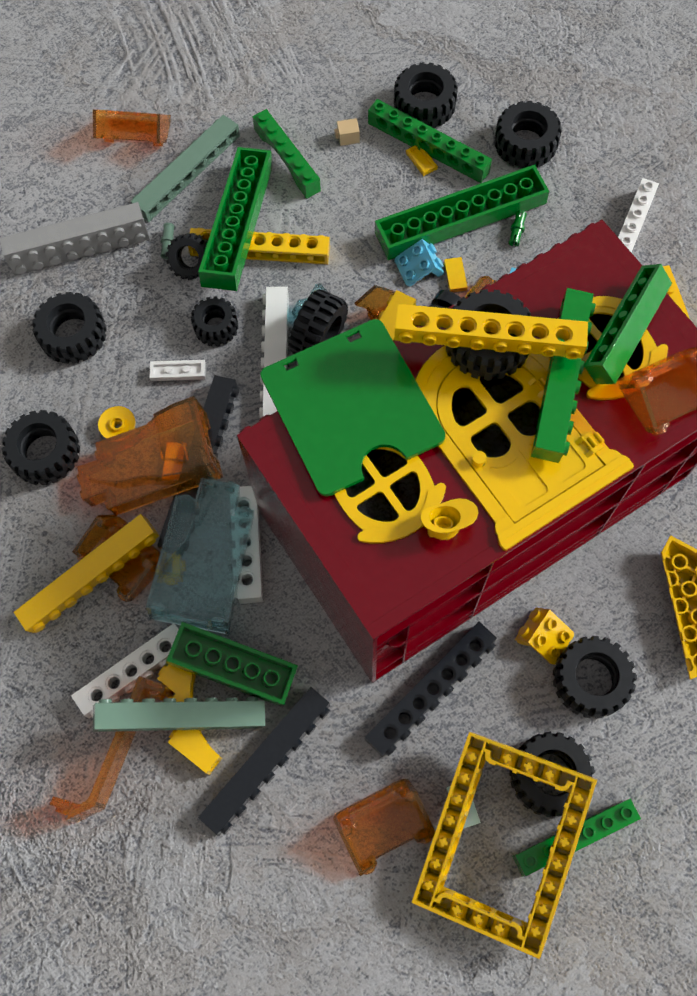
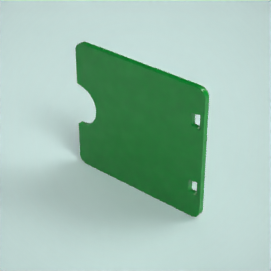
M378 319L363 323L273 363L261 371V379L318 493L322 496H331L363 481L362 464L364 458L376 448H393L399 451L406 460H409L441 445L445 441L444 429L382 321ZM357 333L360 334L361 338L349 342L348 337ZM297 361L298 366L286 370L285 365Z

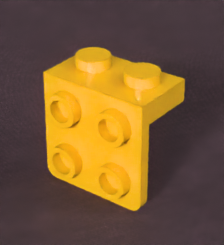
M535 608L529 614V618L524 626L519 629L515 640L521 645L531 646L548 663L555 665L558 657L574 637V632L550 609Z

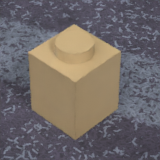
M357 118L337 121V129H334L335 138L339 139L340 146L360 143Z

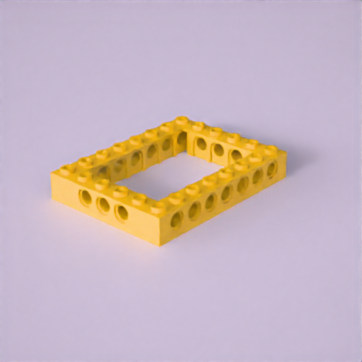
M469 732L411 903L540 959L598 779L474 732ZM486 761L492 765L507 768L515 774L534 779L533 781L553 786L559 791L569 792L567 801L564 804L561 820L557 826L555 839L550 848L546 866L542 872L543 876L535 894V901L528 916V922L444 887Z

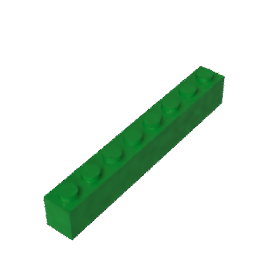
M567 288L562 299L558 319L588 322L587 336H589L592 327L589 317L593 316L596 306L595 303H592L594 294ZM552 356L550 358L531 457L559 463L563 455L567 456L570 442H567L566 439L567 435H571L574 421H570L571 414H575L578 402L574 400V396L579 393L581 386L578 375L582 374L585 361L581 360L582 358L568 359L561 356Z

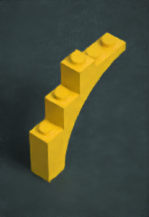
M171 665L162 667L157 679L175 693L173 697L170 696L169 698H175L176 702H184L186 698H193L196 675ZM173 730L171 732L168 743L206 774L210 775L222 760L211 748L201 730Z

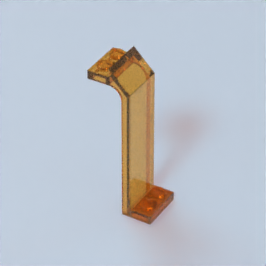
M139 676L130 699H133V702H142V699H148L152 696L154 699L163 701L164 698L172 696L173 692L166 685ZM116 731L89 798L85 802L77 804L53 796L49 805L56 807L55 812L68 815L66 821L78 823L104 810L136 731Z

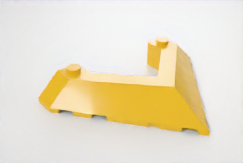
M670 535L661 551L687 671L691 680L697 677V549Z

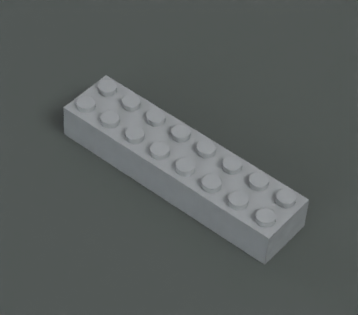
M136 202L0 238L4 258L14 275L51 265H58L62 262L73 261L81 257L92 256L96 253L107 252L115 248L126 247L134 243H141L150 240L139 203Z

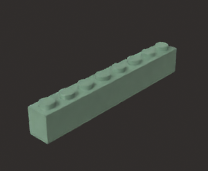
M223 114L198 139L194 140L185 151H182L173 162L169 163L168 167L159 173L151 183L147 184L138 195L133 197L131 204L139 203L143 218L147 222H150L240 136L238 124Z
M257 697L246 698V701H238V698H226V701H218V698H206L204 702H197V698H186L184 702H176L175 698L163 699V702H155V699L151 698L142 699V702H133V699H121L120 703H112V699H100L98 703L93 705L92 732L256 729L265 726V701H258Z

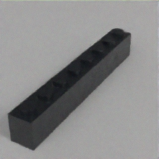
M310 687L198 818L216 835H225L233 826L231 824L236 816L238 818L241 817L246 811L247 807L245 805L250 800L254 801L261 793L259 789L264 783L269 784L275 777L274 771L278 767L282 768L288 762L289 757L287 756L291 751L296 752L303 744V741H301L306 734L310 735L316 729L315 723L320 718L323 720L328 715L330 703Z

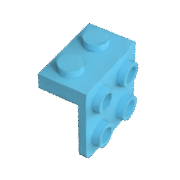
M421 239L395 258V263L407 286H412L431 272L438 277L445 274L442 269L444 265L435 253L437 251L432 243L429 244Z

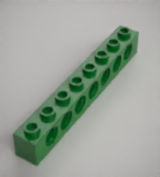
M379 99L368 109L369 125L411 147L417 146L419 150L420 148L425 150L430 157L479 183H482L489 174L492 158Z

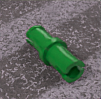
M521 210L516 211L514 224L510 228L511 235L508 244L513 246L515 240L514 247L519 246L521 234L525 230L524 222L527 213L522 211L520 217Z

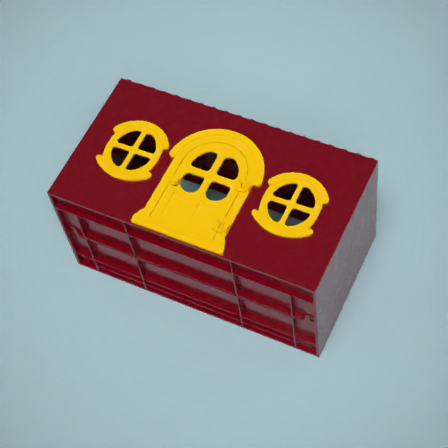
M600 220L595 224H589L580 233L572 234L563 243L555 244L546 253L538 254L529 263L521 264L514 272L502 275L497 282L487 284L481 290L488 289V292H493L495 289L500 290L502 294L507 292L513 295V299L516 300L518 298L524 303L523 308L527 307L531 312V316L554 319L559 318L562 299L567 288L593 293L592 303H595L596 306L593 316L589 317L592 327L589 336H587V341L589 342L587 352L581 359L586 362L643 265L603 220ZM667 293L615 384H596L585 367L582 374L578 375L581 386L579 393L574 396V400L578 401L575 414H571L570 421H574L571 435H567L566 439L567 442H570L567 456L563 455L559 463L531 457L535 435L526 436L521 434L508 418L509 413L527 402H534L541 408L551 357H545L541 354H529L523 366L517 368L515 373L512 375L506 373L505 378L507 376L514 378L522 385L523 390L504 403H497L486 389L502 379L492 377L491 380H484V377L480 376L476 379L471 377L472 374L469 372L464 374L460 371L459 365L456 367L451 362V357L446 352V345L435 344L429 346L423 343H402L395 340L393 342L445 431V441L433 449L406 460L407 464L387 477H382L370 460L386 450L395 452L404 459L406 458L399 451L389 447H380L372 450L366 455L362 465L375 483L357 496L349 497L346 489L327 497L318 493L278 411L271 415L263 416L258 423L243 428L237 434L259 512L372 683L688 477L697 466V327ZM476 396L486 409V413L466 426L458 425L453 417L452 410ZM496 424L509 439L510 449L503 456L486 457L483 451H477L471 442V437L488 426ZM414 472L419 479L420 496L416 507L411 511H407L392 492L390 486L407 474ZM383 493L399 517L392 522L377 521L363 515L358 511L357 506L373 495ZM453 499H467L477 506L478 517L475 522L460 529L449 540L430 537L428 529L424 527L420 518L422 511L427 507Z

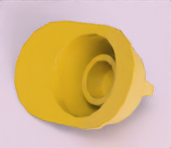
M458 498L427 507L422 511L420 518L424 527L428 529L430 537L449 540L460 529L475 522L478 517V509L472 501Z

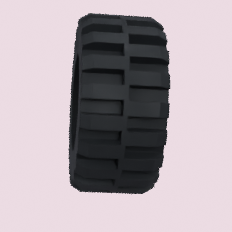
M424 62L419 63V65L413 64L409 69L403 70L395 81L394 108L432 128H436L437 125L441 126L455 112L458 93L457 82L454 76L450 75V71L446 68L443 69L439 64L437 66L430 62L429 64H424ZM420 92H429L436 95L437 98L421 100L413 95Z
M521 101L517 105L512 104L502 112V115L498 118L494 144L498 155H502L501 158L505 162L508 161L510 165H516L518 168L523 169V167L532 165L540 167L543 163H548L554 157L558 149L562 127L560 119L554 111L550 110V107L547 105L543 106L540 102L532 103V101H527L524 103ZM529 130L538 134L540 138L526 140L517 136L515 132Z
M322 289L310 294L293 323L294 325L290 332L291 336L289 337L290 351L296 354L341 334L348 314L346 301Z
M488 289L480 290V293L477 294L476 292L469 293L467 299L462 297L457 301V305L452 307V309L531 316L527 307L523 308L524 303L518 298L515 300L513 295L507 292L502 294L500 290L495 289L493 292H488ZM446 345L447 355L451 357V362L454 366L457 367L459 365L460 371L464 374L469 372L472 374L471 377L478 379V376L484 377V380H491L492 377L502 379L505 378L506 373L512 375L516 372L517 368L523 366L529 355L509 351L496 352L489 349L473 350L468 347L451 348Z
M66 292L63 295L58 293L55 297L46 299L47 302L39 306L40 310H36L34 314L35 319L32 320L33 334L44 353L54 361L59 362L61 360L64 364H69V362L73 364L79 363V360L85 361L88 360L87 357L90 355L94 356L97 353L96 350H100L103 346L102 341H105V332L107 331L105 321L96 303L88 296L83 297L81 293L73 294L72 292ZM80 319L84 321L80 331L72 336L58 337L55 335L59 326L68 320Z
M40 410L39 413L30 411L29 415L23 414L19 416L20 419L18 421L14 420L11 423L12 427L10 429L7 428L5 431L6 437L2 439V445L4 446L2 447V454L5 456L4 460L23 481H29L33 485H37L38 482L41 485H48L50 481L56 483L58 478H65L67 472L74 469L73 463H77L79 459L77 454L80 452L79 440L65 418L58 416L57 413L52 411L48 413L47 410ZM43 436L57 438L55 448L48 456L38 460L27 459V450L33 441Z
M592 636L589 639L582 637L565 648L555 663L553 686L557 687L558 691L556 694L558 698L562 697L564 700L562 704L566 708L570 706L573 709L572 712L577 715L581 713L585 718L595 717L596 719L609 716L629 702L632 697L631 693L635 691L636 685L634 681L637 680V675L632 671L635 665L633 661H628L627 658L630 655L627 651L622 652L619 649L621 645L617 642L614 645L611 644V639L604 637L600 640L599 636ZM592 659L606 666L612 678L611 689L606 694L595 696L581 688L576 679V668L581 661Z
M544 732L543 734H537L518 748L537 757L546 754L556 755L564 760L569 769L590 777L595 773L594 766H591L589 762L592 759L589 754L586 755L583 751L585 749L583 745L576 744L573 737L569 736L567 738L564 736V733L557 732L553 734L552 732ZM510 770L511 786L516 791L515 796L517 799L524 803L523 806L533 810L538 815L542 814L546 815V817L562 816L569 792L564 791L558 795L546 794L536 786L532 778L522 774H515Z

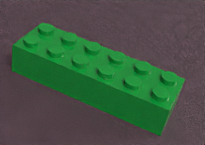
M181 622L166 660V664L278 706L285 704L298 667L296 664L185 622Z

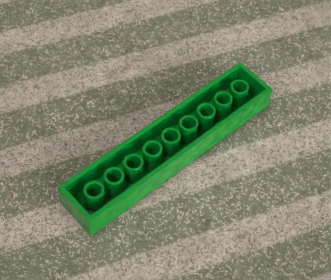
M237 148L198 271L201 287L237 291L273 167L271 150Z
M532 165L375 220V235L387 260H391L421 239L429 244H436L514 216L516 211L521 210L520 213H522V211L525 212L545 205L550 191L536 166Z

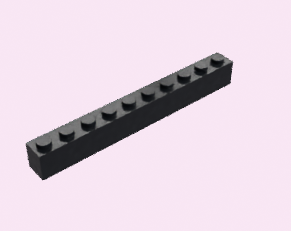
M214 375L157 544L161 552L180 554L183 557L184 551L187 552L190 541L188 539L190 533L193 534L195 529L194 520L200 514V502L206 496V484L212 477L211 468L217 462V450L223 444L222 435L228 428V416L233 413V401L239 394V387H237L235 379Z

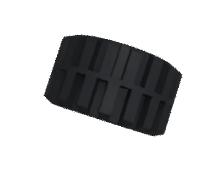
M196 233L179 235L173 239L167 247L168 252H166V257H168L166 263L170 264V271H174L175 276H181V279L192 280L199 278L198 271L208 243L207 239H203V236L196 235ZM185 246L193 247L198 253V263L194 267L186 265L182 260L181 254Z
M214 296L213 299L207 297L205 301L203 299L200 300V304H196L194 306L195 310L191 312V322L198 340H201L203 344L208 343V346L215 344L216 347L220 346L221 343L223 345L227 344L228 340L232 341L233 336L237 334L238 320L235 308L231 306V302L225 301V298L222 297L218 299V296ZM212 318L223 319L218 325L211 326L206 324Z

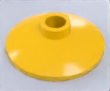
M114 406L101 414L98 428L106 439L120 441L132 434L136 421L129 409L122 406Z

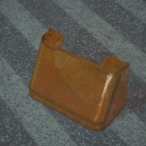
M697 347L677 352L617 380L621 392L647 433H653V435L665 433L667 431L666 428L670 426L669 421L697 409Z
M114 514L97 515L72 552L80 561L128 523ZM153 545L142 549L136 558L129 559L124 563L125 565L122 569L114 571L109 575L118 585L116 590L118 597L125 602L133 601L168 564V559Z
M401 779L337 812L333 817V821L360 876L368 875L375 870L377 858L413 839L417 843L426 844L432 840L435 834V829L422 801L408 779Z

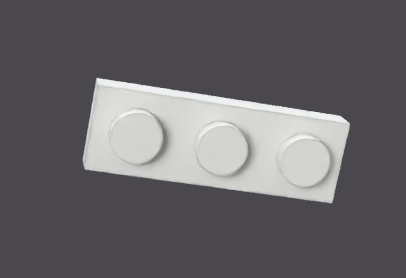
M205 360L150 361L149 378L151 381L205 379Z

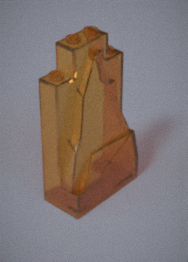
M195 396L173 403L154 413V417L146 425L96 442L95 456L97 460L77 466V480L81 485L80 496L82 500L86 501L91 507L104 502L107 510H110L117 516L223 478L220 462L213 454L207 431L211 429L207 413Z

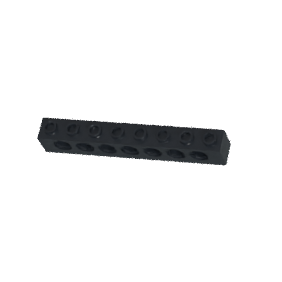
M479 621L365 736L366 742L381 757L385 754L389 757L397 748L395 744L400 739L404 741L412 733L410 729L414 725L418 727L426 719L424 714L428 710L434 711L440 704L438 700L443 695L447 697L454 690L453 685L457 680L461 683L468 675L466 671L471 666L475 668L482 661L480 657L485 652L489 654L496 647L494 643L497 637ZM476 643L479 645L480 650L472 651L469 645ZM463 657L466 660V664L460 666L456 663L455 659ZM449 671L452 674V679H443L441 673ZM430 685L436 686L438 693L435 695L430 694L427 691V687ZM421 700L424 703V707L416 709L413 706V702ZM406 714L409 716L410 722L402 724L399 722L398 717ZM392 729L395 731L396 736L393 739H387L384 736V731Z

